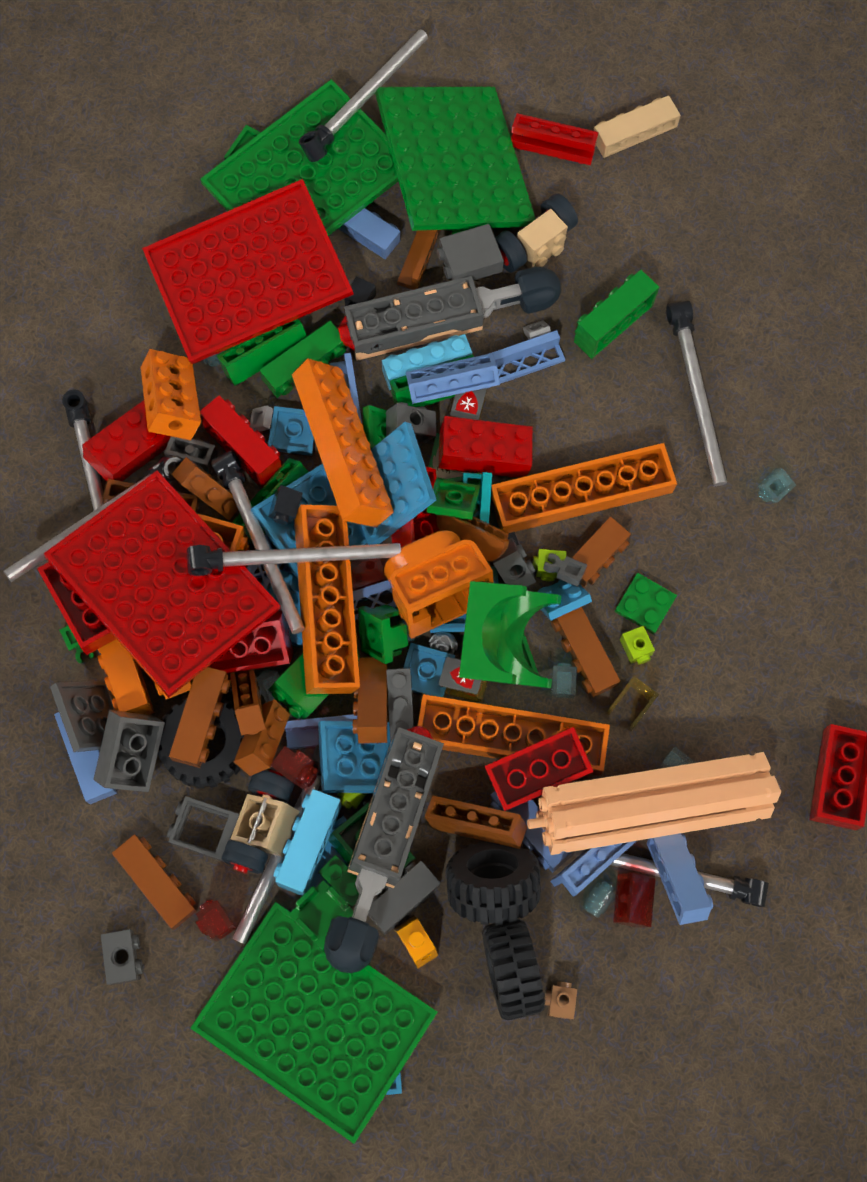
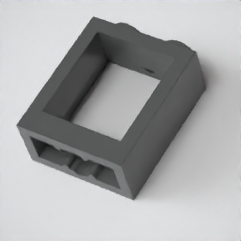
M185 796L184 801H180L177 806L176 815L178 817L175 824H171L167 833L168 842L171 845L224 862L221 860L228 840H231L240 814ZM192 807L227 819L216 852L180 840Z

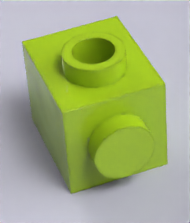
M539 549L537 556H533L532 562L536 570V577H541L543 581H554L555 578L557 579L558 573L546 572L543 569L545 562L553 564L548 561L550 553L556 554L560 560L564 561L566 551Z
M644 626L626 632L620 638L631 664L637 662L640 665L651 660L650 656H652L655 649Z

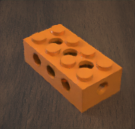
M149 349L140 367L148 431L192 440L201 423L193 364H190L187 357Z

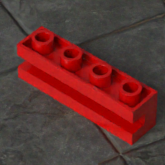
M517 113L512 125L511 133L513 134L511 141L513 147L520 150L591 166L599 132Z

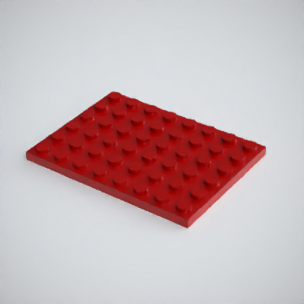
M303 179L142 248L190 364H195L354 295Z
M156 471L43 554L45 559L169 698L280 610L281 606L244 565L223 566V571L212 569L210 574L204 576H193L188 573V547L206 545L211 550L222 548V552L231 551L168 481Z

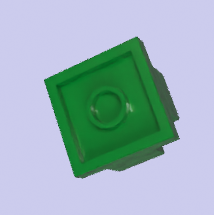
M382 605L375 608L362 606L358 608L361 651L384 664L393 662V656L402 654L401 648L408 646L407 626L402 623L390 627V617L399 615L398 609L390 605Z
M323 880L316 888L312 886L295 903L296 907L288 916L323 951L331 920L338 916L350 918L354 911L335 889Z

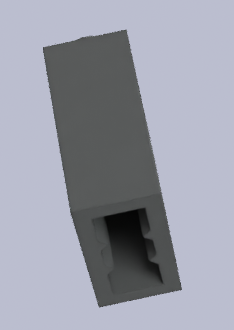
M489 224L439 239V247L436 250L439 260L444 261V273L447 280L450 279L452 281L472 276L473 280L502 272L504 260Z

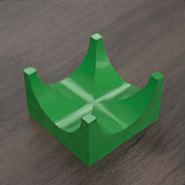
M470 581L459 678L551 688L552 679L539 675L527 663L523 653L522 638L530 618L546 606L561 605L562 595L526 591L527 587L521 585Z

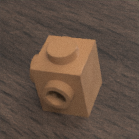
M557 981V986L552 985L550 990H546L544 1003L548 1005L547 1016L574 1019L577 989L571 988L572 983Z

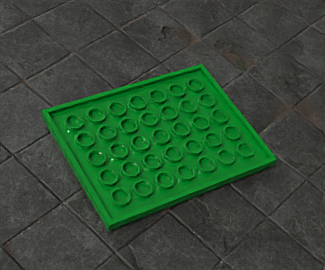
M331 79L204 175L200 180L201 184L229 211L303 179L329 236L398 182V177L386 134L361 109L333 135L334 142L325 146L328 152L322 159L316 162L308 160L299 144V139L307 132L315 131L318 125H325L350 100L343 90Z
M379 87L375 96L412 231L473 229L487 224L491 228L526 227L536 220L495 87Z
M275 902L190 1029L355 1144L438 1012L369 965L361 971L354 973L340 972L332 967L326 959L325 951H322L288 916L290 911Z

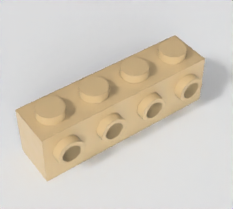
M669 95L664 98H657L647 105L636 107L633 111L625 114L621 113L609 121L598 123L594 127V131L599 132L596 146L603 158L676 128L681 115Z

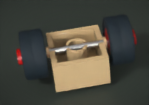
M556 193L541 204L542 215L519 231L517 238L509 231H503L494 237L504 260L503 268L506 271L512 273L524 264L528 268L543 267L547 263L548 258L552 255L558 256L563 251L566 233L578 224V217L573 206L563 195Z
M264 770L252 775L248 789L259 796L247 794L231 840H228L221 857L222 861L234 866V870L247 874V871L262 874L268 860L267 853L281 857L284 856V847L287 840H290L293 825L300 812L286 804L294 788V783L273 770Z

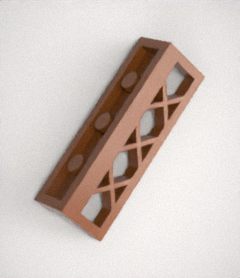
M441 230L417 231L397 285L413 290L419 289Z

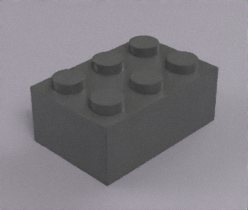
M109 710L93 780L104 788L149 792L165 722L153 715Z
M422 861L418 864L412 862L403 871L404 876L394 888L385 886L386 892L380 897L378 895L374 896L368 916L384 935H387L440 888L441 883Z

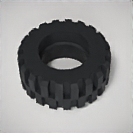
M188 697L183 698L182 704L177 705L175 703L171 706L172 711L169 714L165 713L162 717L165 724L159 746V758L170 774L187 786L193 785L196 788L204 789L205 786H210L211 788L218 787L220 782L225 784L230 781L229 777L233 774L237 775L241 770L234 763V759L244 735L241 736L235 709L225 699L221 700L223 710L220 717L216 716L215 723L225 733V746L216 758L202 763L201 767L197 768L172 761L169 757Z
M479 841L478 844L471 843L465 849L461 848L455 855L453 854L446 866L447 895L450 906L462 918L467 917L471 922L475 923L478 921L484 925H489V923H495V925H502L503 922L512 923L517 918L522 919L526 917L529 912L531 913L540 901L539 861L528 848L525 849L522 845L518 849L485 841Z
M517 918L512 923L503 922L502 925H486L482 929L484 951L493 993L501 1018L509 1021L540 1014L545 1008L544 994L535 950L524 920Z

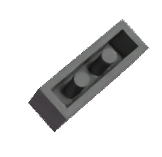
M411 667L389 668L386 670L390 741L398 727L405 730L414 727Z

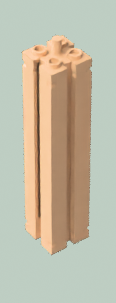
M761 752L755 753L752 756L748 754L561 784L558 787H543L542 797L538 800L539 811H536V818L527 820L528 829L542 827L545 832H542L543 843L545 846H548L550 854L555 855L563 851L567 853L756 821L758 818L761 820L771 818L775 808L773 803L778 801L781 790L775 776L770 775L771 767L765 753Z

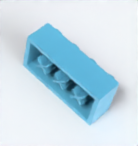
M314 789L311 795L306 794L302 803L303 815L302 817L297 816L292 828L294 837L292 840H287L283 850L285 859L283 863L277 864L273 875L278 887L301 896L310 887L341 810L340 799Z

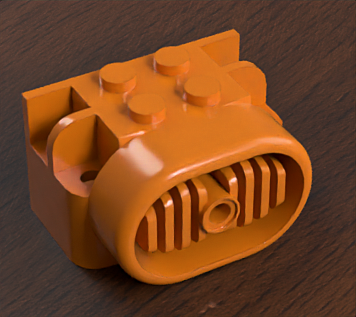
M447 530L432 533L403 546L401 552L389 558L384 567L385 576L392 587L394 602L398 607L401 618L408 625L411 639L467 613L470 581L493 583V570L478 546L471 540L461 541L456 533Z

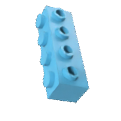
M465 334L461 336L453 335L445 341L431 342L425 347L419 349L412 348L406 351V353L386 357L382 360V372L387 386L391 390L389 381L405 376L407 371L447 363L472 355V351Z

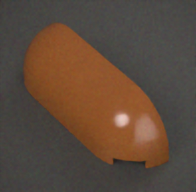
M436 515L437 528L440 531H452L459 536L461 541H473L486 561L498 559L508 548L509 540L506 532L474 516L471 520Z

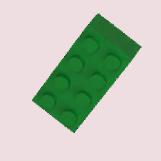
M642 270L638 271L635 275L633 273L630 274L620 288L615 287L609 293V297L605 301L600 300L593 307L591 313L588 315L585 313L577 321L578 326L575 330L574 343L593 359L653 307L659 286Z

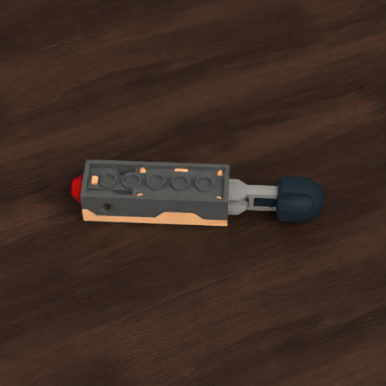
M533 267L518 271L515 275L514 285L494 290L483 286L475 288L472 276L345 306V317L338 327V332L343 344L353 349L356 361L447 339L453 335L459 336L482 330L483 318L489 317L493 310L520 304L523 311L527 314L545 310L559 299L561 283L555 272L545 267Z
M414 726L408 730L398 727L391 740L347 872L357 875L355 885L359 897L352 917L338 916L332 919L325 938L324 951L326 959L332 967L340 972H358L370 963L380 937L378 930L366 923L373 898L380 894L385 886L394 888L401 878L444 743L434 740L430 731L424 727Z

